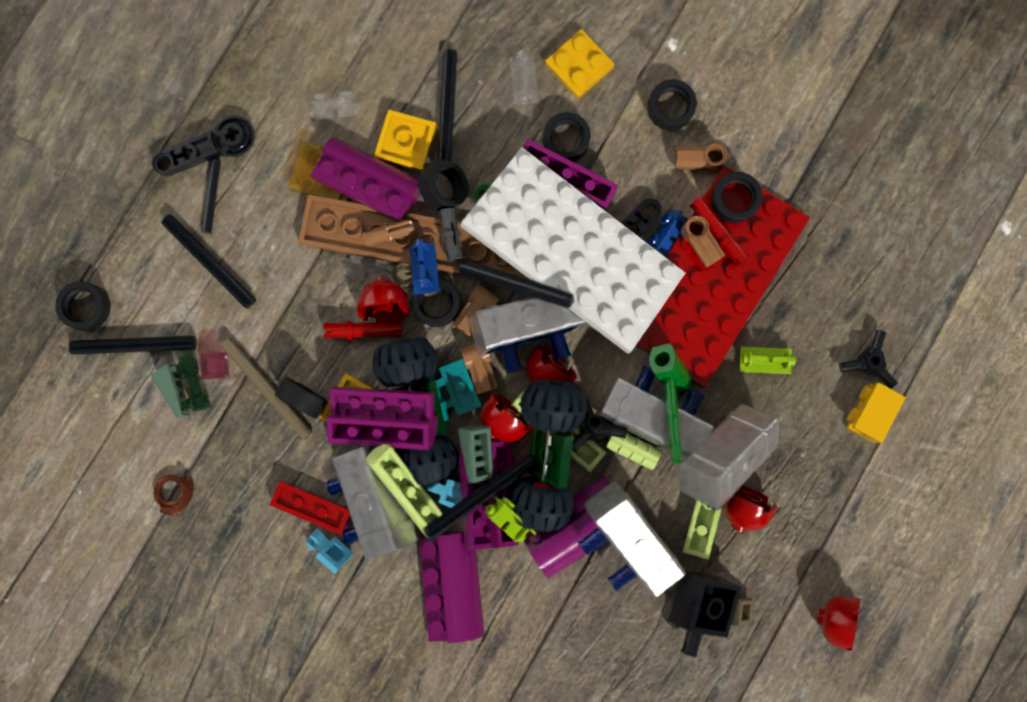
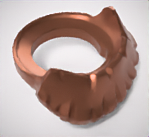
M165 475L157 481L153 493L155 501L160 505V513L174 516L188 506L194 492V483L189 477L185 475ZM175 481L178 484L181 495L177 501L168 502L162 497V487L166 482Z

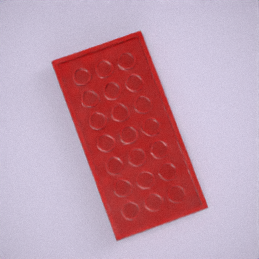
M725 165L721 168L704 196L705 201L711 208V194L715 185L723 176L735 172ZM738 183L730 184L722 192V202L728 210L742 212L750 206L751 194L743 185ZM761 188L763 196L761 206L750 219L742 223H729L721 220L731 234H736V240L746 253L750 255L740 265L736 266L726 251L722 249L725 256L705 268L690 243L680 234L668 253L667 259L683 270L685 274L635 345L650 355L652 347L671 344L685 363L691 381L702 388H706L810 219L806 214ZM691 223L689 226L690 232L694 235H699V226Z

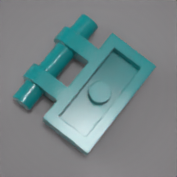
M463 359L440 367L439 370L442 378L435 380L433 375L425 380L426 383L436 382L444 422L451 419L448 409L452 407L455 408L457 416L482 407ZM443 386H446L451 398L445 402L439 390Z

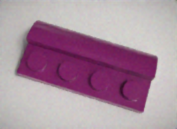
M332 137L322 148L323 155L311 173L312 179L397 222L404 220L410 207L415 205L420 196L418 178L336 137Z
M529 139L526 140L523 147L526 151L604 211L608 209L619 185Z
M332 387L330 389L331 415L327 417L328 443L365 446L390 444L393 448L429 450L432 447L436 436L438 415H434V392Z
M491 442L493 477L513 464L512 442ZM458 444L461 500H463L489 480L475 483L468 482L461 444ZM475 457L476 461L481 460V457ZM483 466L477 467L476 472L484 471ZM514 482L495 496L500 500L503 497L509 500L514 488ZM493 497L463 518L465 551L518 545V542H514L502 530L508 521L500 528L487 517L486 507L497 501Z
M604 475L573 495L574 511L569 522L562 529L550 532L535 531V535L531 531L527 532L524 543L548 580L608 540L584 506L589 499L610 484Z
M463 531L441 534L434 540H429L425 535L419 536L429 642L447 641L448 643H458L485 636L476 550H464Z

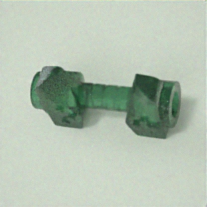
M194 354L178 357L179 363L170 366L168 369L178 374L182 380L187 379L192 393L191 396H188L182 402L181 410L198 412L210 408L208 396L202 393L198 381L199 366Z

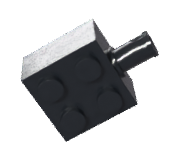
M685 570V575L679 580L668 621L687 630L680 652L690 657H697L703 635L728 638L742 586L718 576Z

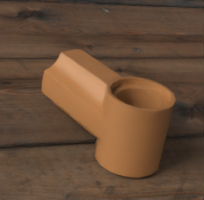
M718 143L709 146H676V169L706 170L713 173L719 171L727 159L726 148ZM716 154L719 156L720 161L712 162L708 155Z
M694 216L682 225V237L690 243L705 268L725 256L710 232L709 224L705 218ZM691 223L699 226V235H694L690 232L689 226Z
M479 284L468 298V304L452 324L471 337L472 332L468 320L475 311L498 305L501 298L482 284Z
M475 344L460 348L466 368L470 371L477 395L497 389V381L490 362H492L490 355L479 356Z

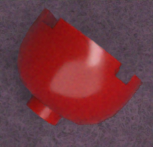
M378 278L376 281L367 284L358 296V317L365 321H368V317L375 318L376 322L402 321L403 315L407 317L409 315V303L405 290L388 278Z
M538 344L527 358L525 371L530 382L537 379H549L573 383L577 379L574 369L572 367L567 369L563 363L566 360L545 345L541 348L540 344Z
M493 392L482 407L481 423L482 425L490 426L491 440L494 442L497 439L502 442H515L520 440L532 428L520 417V412L512 406V402L500 394L496 397V393Z
M742 485L723 504V513L732 523L731 526L737 531L761 530L770 523L776 513L777 504L774 502L773 506L768 503V496Z
M840 595L830 599L825 609L819 608L817 624L822 625L823 636L833 646L852 652L861 598Z

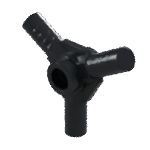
M876 330L871 347L863 351L856 360L839 363L840 372L860 369L861 372L873 376L877 375L890 389L896 386L898 382L885 369L887 365L884 352L881 351L886 332Z
M586 399L587 411L581 424L580 434L572 441V451L577 452L588 440L593 441L604 438L606 435L626 439L627 428L608 425L607 421L594 414L589 400Z

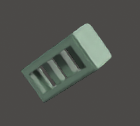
M167 364L152 373L151 377L175 416L178 418H188L190 413L178 370L175 365Z
M472 425L458 428L468 482L475 483L492 479L490 426ZM480 456L481 460L476 461L475 457ZM483 466L484 471L476 472L477 467Z

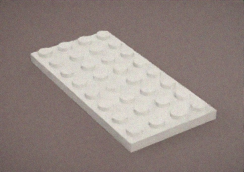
M522 147L460 225V227L530 280L573 293L575 301L571 308L568 309L627 354L633 350L685 274L683 270Z

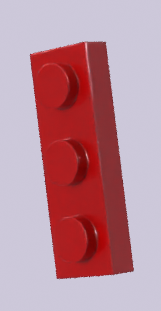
M279 481L269 504L272 507L339 535L343 534L350 517L348 508L284 481Z

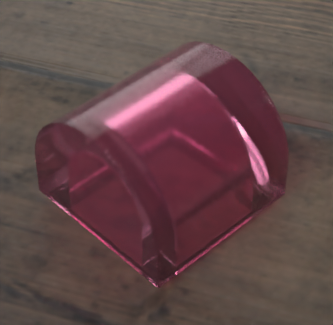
M221 352L201 354L202 380L229 379V355Z

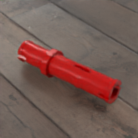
M703 196L696 199L689 206L697 216L707 220L709 230L719 242L720 248L726 251L736 266L750 257L736 240V234H731Z
M348 320L347 323L324 322V330H331L324 332V338H347L348 340L370 337L402 338V322L354 323L353 320Z

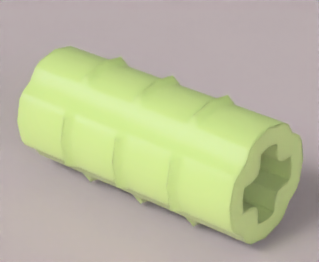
M628 433L626 434V439L610 436L606 448L652 471L662 453V450Z

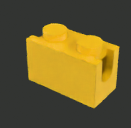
M876 382L875 385L872 383L866 385L860 392L859 398L861 400L857 408L854 407L847 417L849 423L846 428L872 443H882L906 397Z

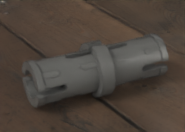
M455 208L442 209L439 211L443 231L441 239L445 243L447 262L462 260L463 256L459 239L461 231L457 227Z

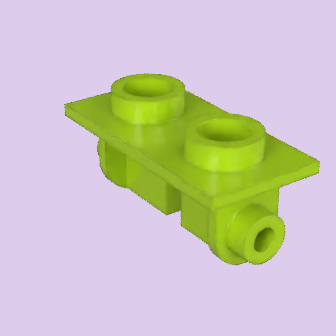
M740 347V372L791 374V366H795L796 357L792 355V349Z
M493 496L497 501L486 507L487 517L500 528L508 521L502 530L514 542H523L528 531H531L534 535L536 534L534 530L526 529L516 523L514 516L523 524L522 519L513 512L514 505L506 497L500 500L498 497Z

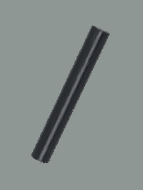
M211 158L201 230L202 233L212 234L221 165V160L217 158Z

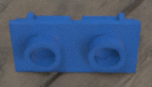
M672 210L665 213L660 220V226L646 242L666 258H668L667 255L674 245L669 240L670 237L677 240L681 234L682 225L688 220V218L682 215V210Z
M417 239L415 241L416 244L410 246L414 295L440 292L435 243L427 244L425 239Z

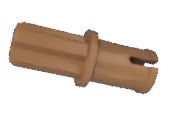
M411 219L393 224L386 222L382 227L363 231V238L367 247L386 241L392 243L393 239L414 234L415 227Z

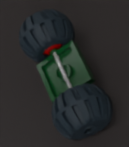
M417 337L378 346L374 351L372 367L376 378L383 386L395 387L405 385L390 390L434 392V415H438L436 436L432 447L429 450L397 448V455L420 486L434 484L451 478L457 470L458 451L450 438L445 435H439L445 433L446 428L436 382L415 383L429 379L435 374L437 354L433 345L428 339Z
M537 379L527 385L520 402L523 418L527 424L532 426L529 455L533 458L535 467L529 470L528 473L534 475V477H526L518 481L512 489L509 501L514 505L513 512L522 519L523 524L514 516L518 525L529 530L550 532L557 531L566 526L574 511L573 495L567 486L573 436L565 432L578 428L584 420L587 404L585 394L578 385L561 380Z

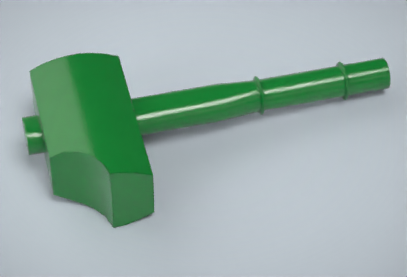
M666 344L652 347L649 362L652 371L665 386L668 417L666 420L668 421L671 462L677 464L682 462L677 393L689 391L691 377L685 363L672 345Z

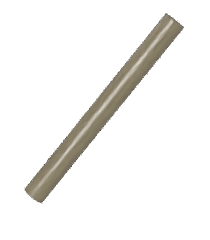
M230 337L225 339L220 344L224 351L301 439H307L313 431L290 405L275 396L276 389Z

